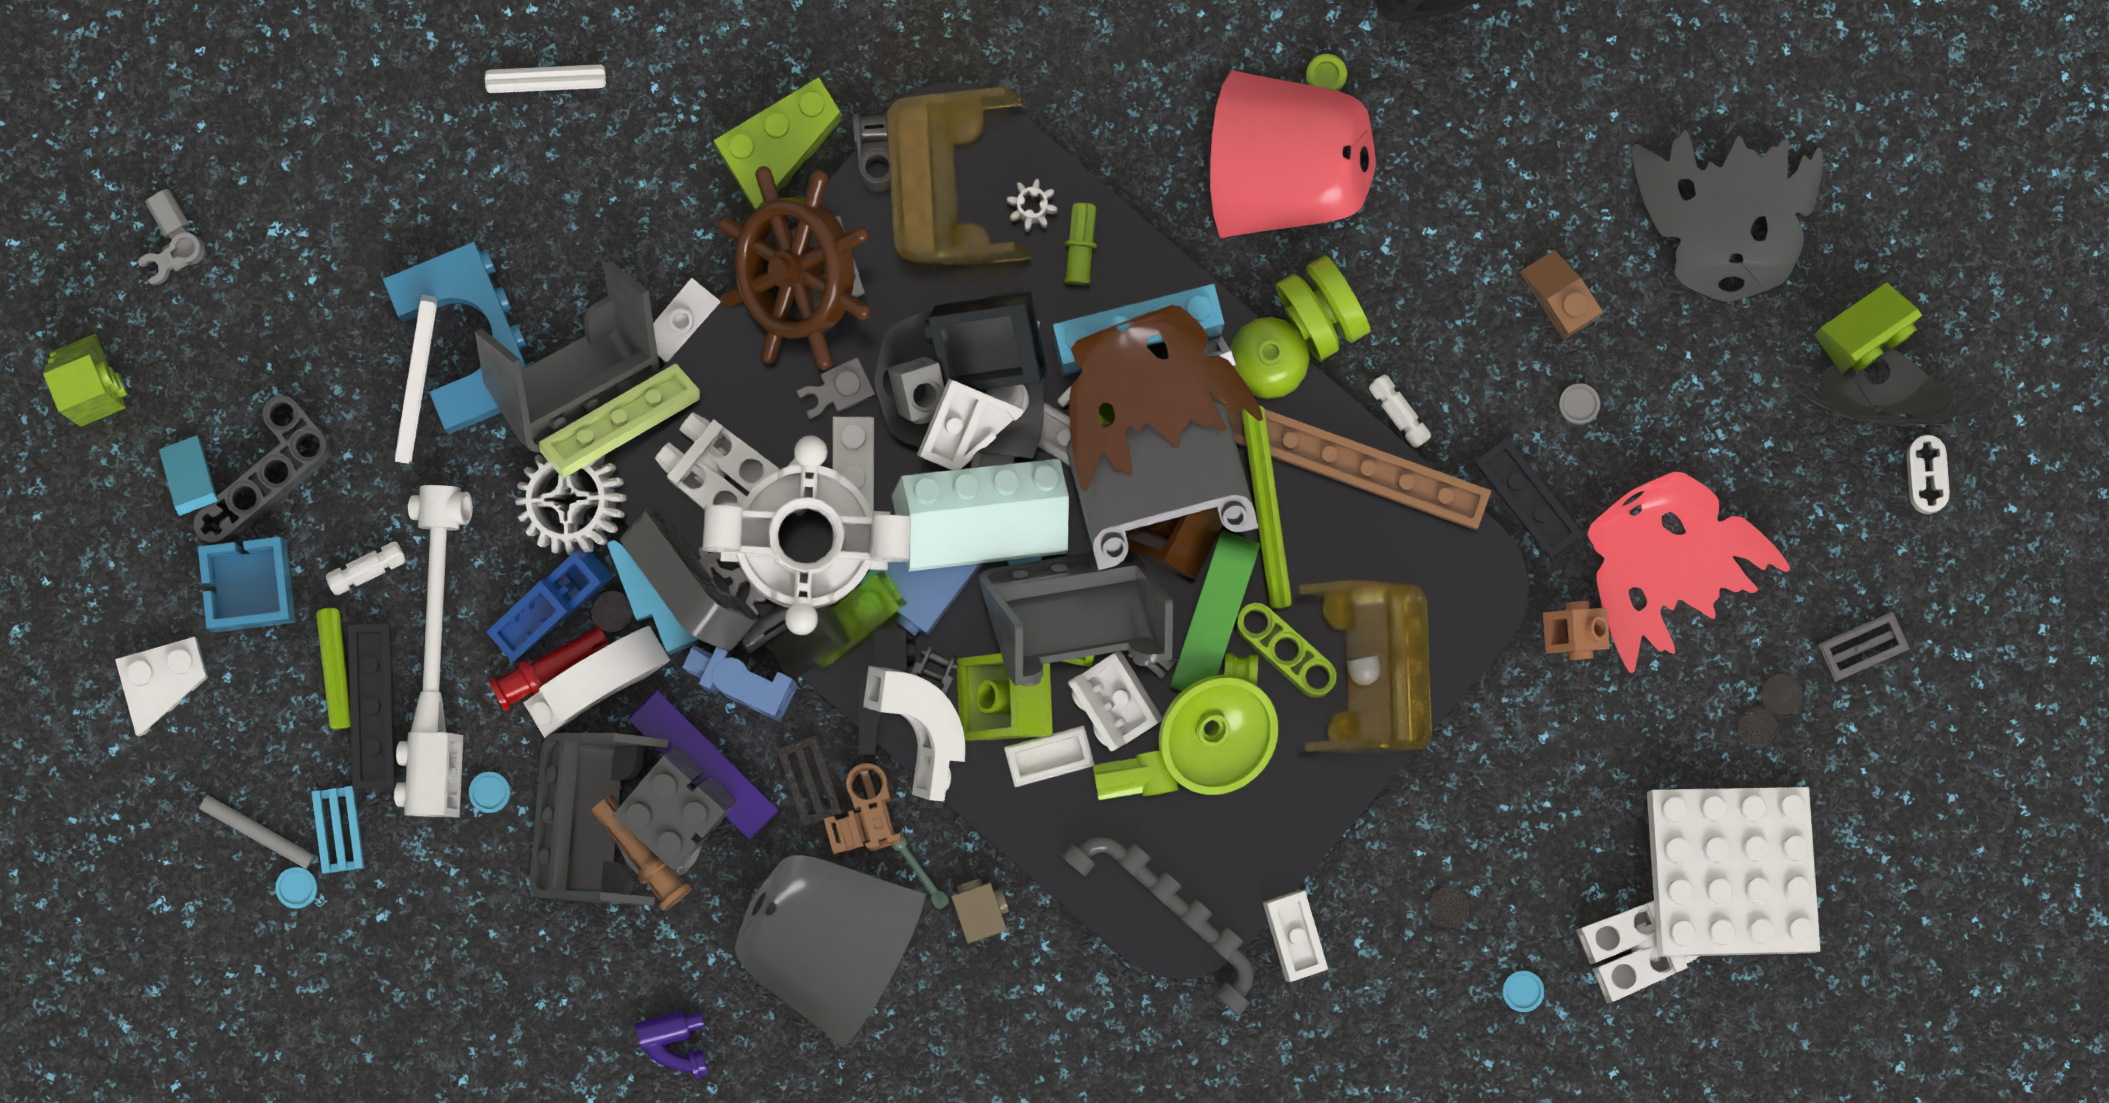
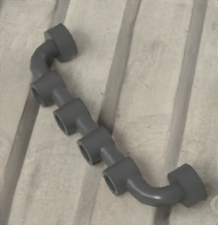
M1097 836L1089 838L1078 848L1071 843L1060 856L1084 877L1096 865L1091 860L1092 856L1100 852L1109 854L1120 866L1136 878L1159 901L1174 912L1189 928L1204 939L1236 969L1237 980L1235 984L1231 986L1225 982L1215 995L1238 1016L1249 1006L1250 1003L1245 999V996L1253 985L1254 972L1249 959L1238 949L1244 942L1227 926H1224L1219 932L1210 924L1208 919L1213 914L1197 899L1194 898L1188 904L1180 897L1177 892L1182 886L1166 871L1163 870L1157 876L1150 870L1146 864L1151 858L1134 843L1126 848L1112 837Z

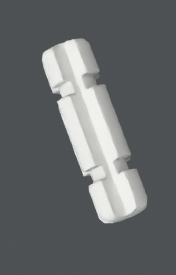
M1385 374L1378 377L1370 384L1369 390L1376 400L1381 399L1383 402L1382 408L1400 432L1404 430L1406 433L1404 437L1413 448L1420 447L1430 439L1431 433L1423 422L1419 424L1417 421L1419 417L1402 394L1395 392V385Z
M391 542L381 547L382 552L378 554L376 551H373L346 564L347 569L345 570L338 568L329 572L326 575V580L331 591L335 595H340L350 590L349 586L355 584L357 587L385 573V568L390 567L392 570L404 564L405 556L397 542Z

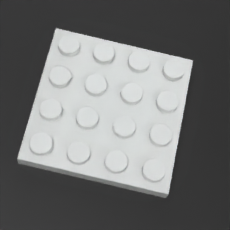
M1809 787L1651 790L1647 792L1658 957L1820 952Z

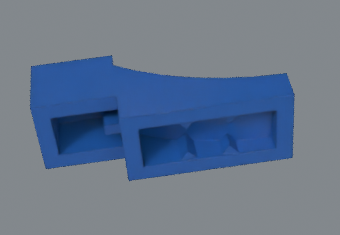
M582 549L574 551L547 578L540 580L487 631V634L510 661L514 663L520 660L576 609L589 601L614 576L593 552H584Z

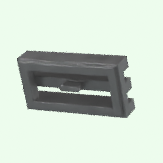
M1893 612L1816 645L1819 653L1824 658L1823 662L1826 668L1828 667L1833 683L1910 649ZM1886 623L1889 624L1891 631L1834 656L1832 655L1830 648ZM1895 638L1897 646L1841 671L1839 670L1836 663Z

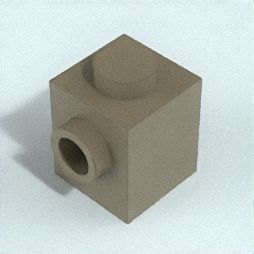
M980 878L957 886L959 894L951 897L968 944L1007 931L1002 914L1008 913L1009 909L1002 889L993 891L991 883L982 885Z

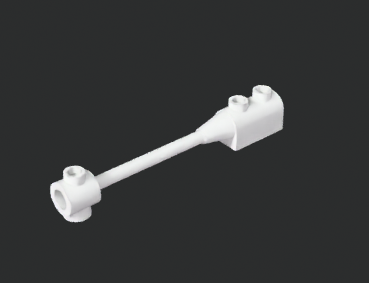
M420 486V495H412L408 503L410 519L418 520V528L430 530L423 691L419 695L411 731L408 732V741H400L396 750L398 764L406 766V782H398L396 784L394 800L397 807H404V815L460 818L463 735L446 733L442 695L439 692L447 530H459V525H467L471 520L473 509L470 494L468 492H461V488L454 486Z

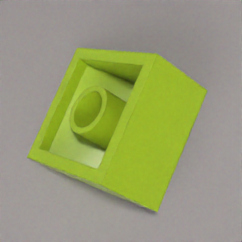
M1001 653L956 659V664H959L957 667L958 716L962 724L965 741L1053 736L1050 663L1043 664V676L1039 684L1034 686H1015L1007 674Z

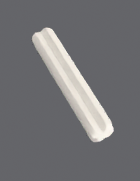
M601 64L487 70L485 73V88L489 93L603 88L606 84V72Z

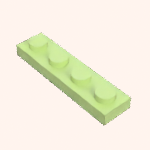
M675 363L539 442L540 452L564 479L700 400L699 389Z

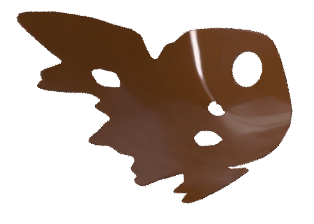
M1170 305L1140 315L1079 339L1072 346L1071 351L1075 363L1082 368L1081 374L1071 386L1069 395L1072 452L1082 491L1088 490L1102 453H1105L1116 471L1123 470L1127 475H1132L1130 452L1126 440V431L1129 426L1140 432L1146 422L1150 423L1175 448L1179 447L1180 432L1187 429L1190 419L1195 420L1204 427L1211 425L1219 431H1226V425L1221 419L1209 392L1222 397L1236 413L1241 409H1245L1257 421L1263 420L1261 409L1255 397L1230 361L1219 355L1203 356L1208 343V335L1201 324L1182 307ZM1131 323L1129 329L1125 331L1117 330V327ZM1160 335L1167 346L1169 358H1157L1148 349L1147 342L1150 336ZM1103 402L1113 406L1115 415L1113 424L1107 427L1101 425L1099 418V405Z

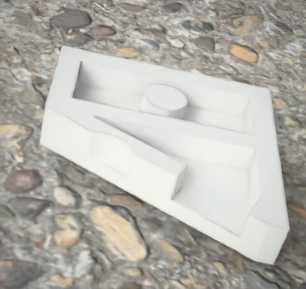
M948 379L917 455L951 470H960L972 460L973 455L977 451L987 447L996 439V435L1010 422L1016 421L1021 417L1024 410Z
M196 637L115 659L136 736L145 735L150 730L149 728L163 715L174 709L184 696L190 691L195 690L208 678Z

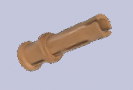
M610 795L606 800L603 799L591 810V813L605 827L610 836L637 868L640 883H646L661 901L659 907L663 911L670 909L692 890L691 886L688 883L683 884L668 865L612 816L620 806L613 796Z

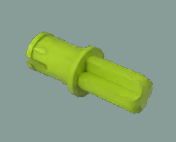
M1080 202L1072 206L1069 240L1065 241V246L1069 247L1066 278L1064 279V282L1067 284L1086 286L1090 285L1092 250L1097 249V244L1093 243L1096 206L1090 203Z

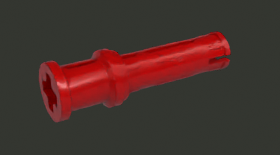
M600 626L595 627L596 629L531 664L529 660L526 662L523 660L519 663V668L499 679L494 677L488 679L504 711H509L511 704L531 693H538L542 685L595 652L610 645Z

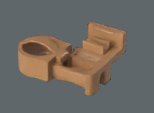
M870 763L854 767L848 774L846 786L854 809L856 811L861 810V812L854 813L853 810L848 811L849 817L836 820L835 816L824 819L835 857L841 856L843 852L863 847V842L870 840V842L865 843V846L868 850L875 851L898 844L902 840L900 833L894 834L886 802H890L892 799L885 773L877 765ZM870 770L876 772L882 781V787L877 796L875 795L869 774ZM859 773H861L868 799L866 800L861 799L853 790V781Z

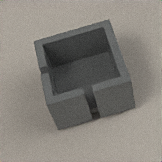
M678 746L662 756L612 815L673 871L690 859L708 838L710 832L721 823L739 802L712 777L693 790L689 784L698 779L705 770Z

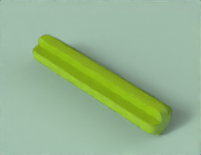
M324 608L317 611L316 617L329 725L335 730L351 727L350 695L340 613L336 608Z

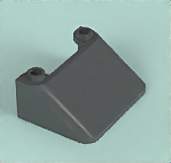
M1212 398L1227 430L1219 431L1211 425L1204 427L1195 420L1190 419L1187 429L1180 432L1178 448L1172 446L1150 423L1146 422L1140 432L1129 426L1126 431V440L1130 452L1132 475H1127L1123 470L1116 471L1105 453H1102L1087 491H1082L1079 485L1070 438L1067 444V456L1098 570L1116 566L1125 559L1128 553V541L1125 531L1217 507L1222 524L1233 532H1245L1259 528L1229 417L1221 402ZM1113 422L1108 423V424H1104V425H1102V426H1103V427H1107V426L1113 424Z
M1128 550L1125 559L1118 565L1098 570L1093 552L991 568L980 575V587L1009 678L1015 686H1034L1039 684L1043 676V664L1124 650L1130 652L1133 656V662L1139 666H1152L1158 661L1172 659L1173 600L1139 557L1132 551Z

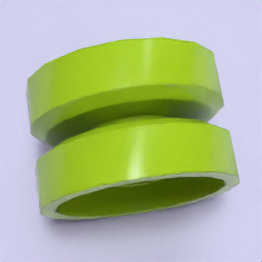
M1326 255L1307 265L1306 276L1311 288L1303 278L1294 273L1275 285L1277 294L1291 324L1298 329L1303 339L1307 342L1308 349L1320 362L1338 352L1339 339L1336 331L1342 338L1351 343L1371 331L1368 320L1356 296L1337 266Z

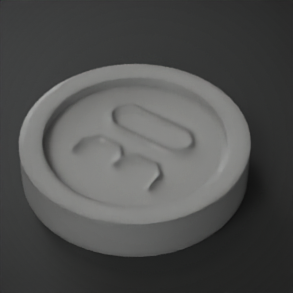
M1579 383L1569 386L1563 391L1559 399L1561 415L1566 421L1575 425H1584L1591 422L1597 416L1600 409V399L1597 392L1586 384Z

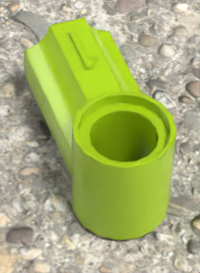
M1160 751L1135 755L1134 759L1093 765L1099 801L1136 794L1151 796L1179 790L1177 781L1164 766Z

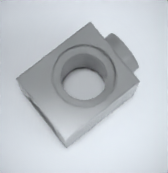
M924 356L888 367L898 415L913 421L914 424L931 422L945 389L939 362ZM924 383L925 394L923 398L914 402V390L918 385Z

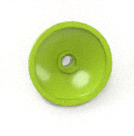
M1217 675L1199 680L1184 689L1173 700L1163 717L1159 731V751L1164 766L1178 783L1193 792L1218 795L1235 791L1256 778L1271 759L1278 738L1276 711L1267 695L1258 686L1244 678L1232 675ZM1214 720L1213 726L1208 730H1204L1206 723Z

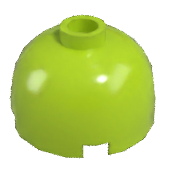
M1274 317L1254 319L1240 328L1230 345V350L1236 364L1234 368L1243 378L1253 396L1264 400L1283 398L1296 390L1306 376L1310 361L1308 344L1298 329L1286 320Z

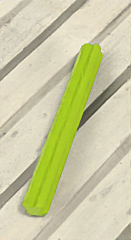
M1259 405L1263 416L1262 421H1257L1245 409L1242 411L1269 604L1272 609H1280L1291 606L1292 599L1265 411L1263 406Z

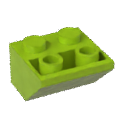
M1886 282L1826 323L1814 336L1841 374L1851 368L1857 374L1884 353L1881 347L1886 345L1889 351H1891L1917 331L1913 324L1922 314L1918 308Z

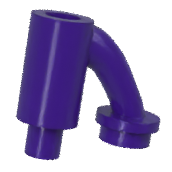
M684 1010L635 1023L642 1051L645 1050L647 1055L654 1061L672 1069L694 1073L696 1080H700L701 1076L709 1074L703 1050L696 1052L694 1049L688 1050L689 1057H685L665 1047L666 1044L691 1038V1031L705 1028L701 1012L685 1016Z

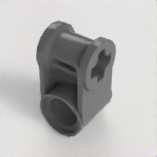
M887 110L885 115L863 117L859 113H852L855 149L858 152L859 172L862 183L872 191H885L894 184L897 174L893 110ZM880 161L887 164L889 171L883 177L873 178L866 172L868 166L873 162Z

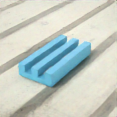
M353 786L312 791L322 873L327 874L365 868ZM343 796L346 797L354 861L350 862L346 861L338 797ZM323 799H329L337 856L336 864H331Z

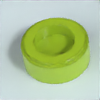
M1321 54L1315 57L1309 63L1306 71V82L1308 85L1341 91L1347 79L1345 64L1340 58L1332 54Z

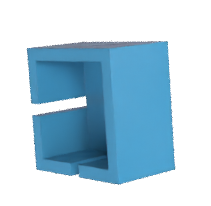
M281 537L243 541L244 550L249 552V554H243L242 547L235 542L198 547L201 582L208 588L216 587L217 594L212 591L203 592L206 629L215 633L296 623L287 541Z

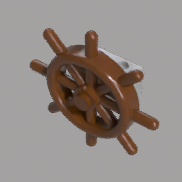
M761 166L756 170L755 176L764 204L753 211L743 226L730 217H723L718 222L719 230L737 241L735 275L738 286L724 292L720 297V302L726 308L744 302L753 318L767 330L760 354L763 363L772 364L775 362L782 337H808L816 365L820 369L826 370L832 365V357L824 332L831 329L841 319L845 311L861 320H865L871 315L870 306L856 298L865 292L851 250L869 239V231L865 227H857L846 233L840 216H834L831 211L821 204L828 181L825 171L816 170L813 172L806 197L780 198L771 170L766 166ZM787 215L799 219L796 228L790 230L786 218ZM772 229L779 248L766 241ZM763 258L769 261L768 271L765 273L763 270ZM777 285L780 288L775 302L769 289ZM794 297L802 319L789 315Z

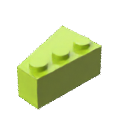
M818 77L714 140L717 151L754 211L764 204L755 176L756 170L761 166L768 167L772 172L777 191L779 192L788 184L807 158L809 159L842 121L841 114Z
M96 333L50 352L51 358L47 360L49 364L45 366L43 375L58 412L82 427L126 408L122 397L128 395L120 374L118 372L114 373L112 367H109Z

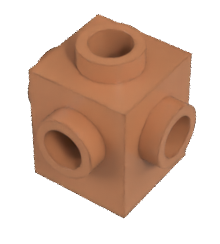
M1589 601L1566 602L1565 610L1543 612L1546 654L1568 652L1569 660L1594 659L1593 650L1610 649L1607 608L1590 609Z

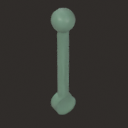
M902 836L901 842L891 845L895 851H900L932 895L931 901L937 909L944 908L949 903L947 895L937 890L906 847L907 840Z

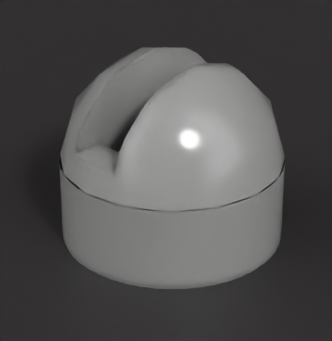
M1378 654L1346 661L1348 673L1351 679L1358 685H1370L1380 675L1381 665Z

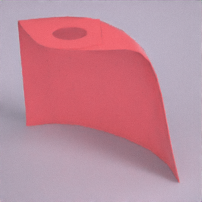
M1231 70L1222 85L1216 105L1211 143L1210 192L1213 216L1219 237L1225 238L1255 232L1326 223L1346 218L1359 211L1366 200L1376 166L1368 110L1362 102L1351 95L1336 90ZM1350 145L1351 147L1350 159L1343 157L1342 151L1344 146ZM1363 146L1366 147L1369 156V164L1365 172L1362 171L1360 166V152Z

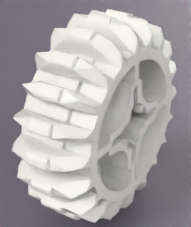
M543 455L535 457L538 470L532 467L524 469V473L531 480L529 483L519 482L517 484L520 490L526 491V498H517L515 502L516 505L526 506L527 511L521 513L518 518L521 522L532 521L527 527L526 533L528 536L539 534L537 545L547 547L551 543V551L556 554H561L566 549L567 554L571 555L574 551L579 550V548L584 552H592L594 547L593 540L600 545L607 543L604 530L616 533L618 527L611 522L612 517L623 518L625 515L624 511L615 509L616 502H624L627 498L625 494L615 493V489L621 487L624 482L622 478L610 479L616 470V466L611 463L603 465L605 455L582 468L595 481L598 492L595 493L586 491L583 486L582 477L578 476L577 470L564 479L558 475L559 480L555 490L544 494L549 481L558 472ZM572 494L587 498L586 500H577L576 503H571L570 506L566 505V503L555 502L556 500L566 499V497H570ZM598 506L593 519L580 530V525H583L586 511L591 507ZM544 507L556 509L559 514L560 523L564 524V533L550 523Z

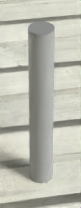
M206 795L199 807L205 813L305 869L309 868L315 857L309 851L209 795Z

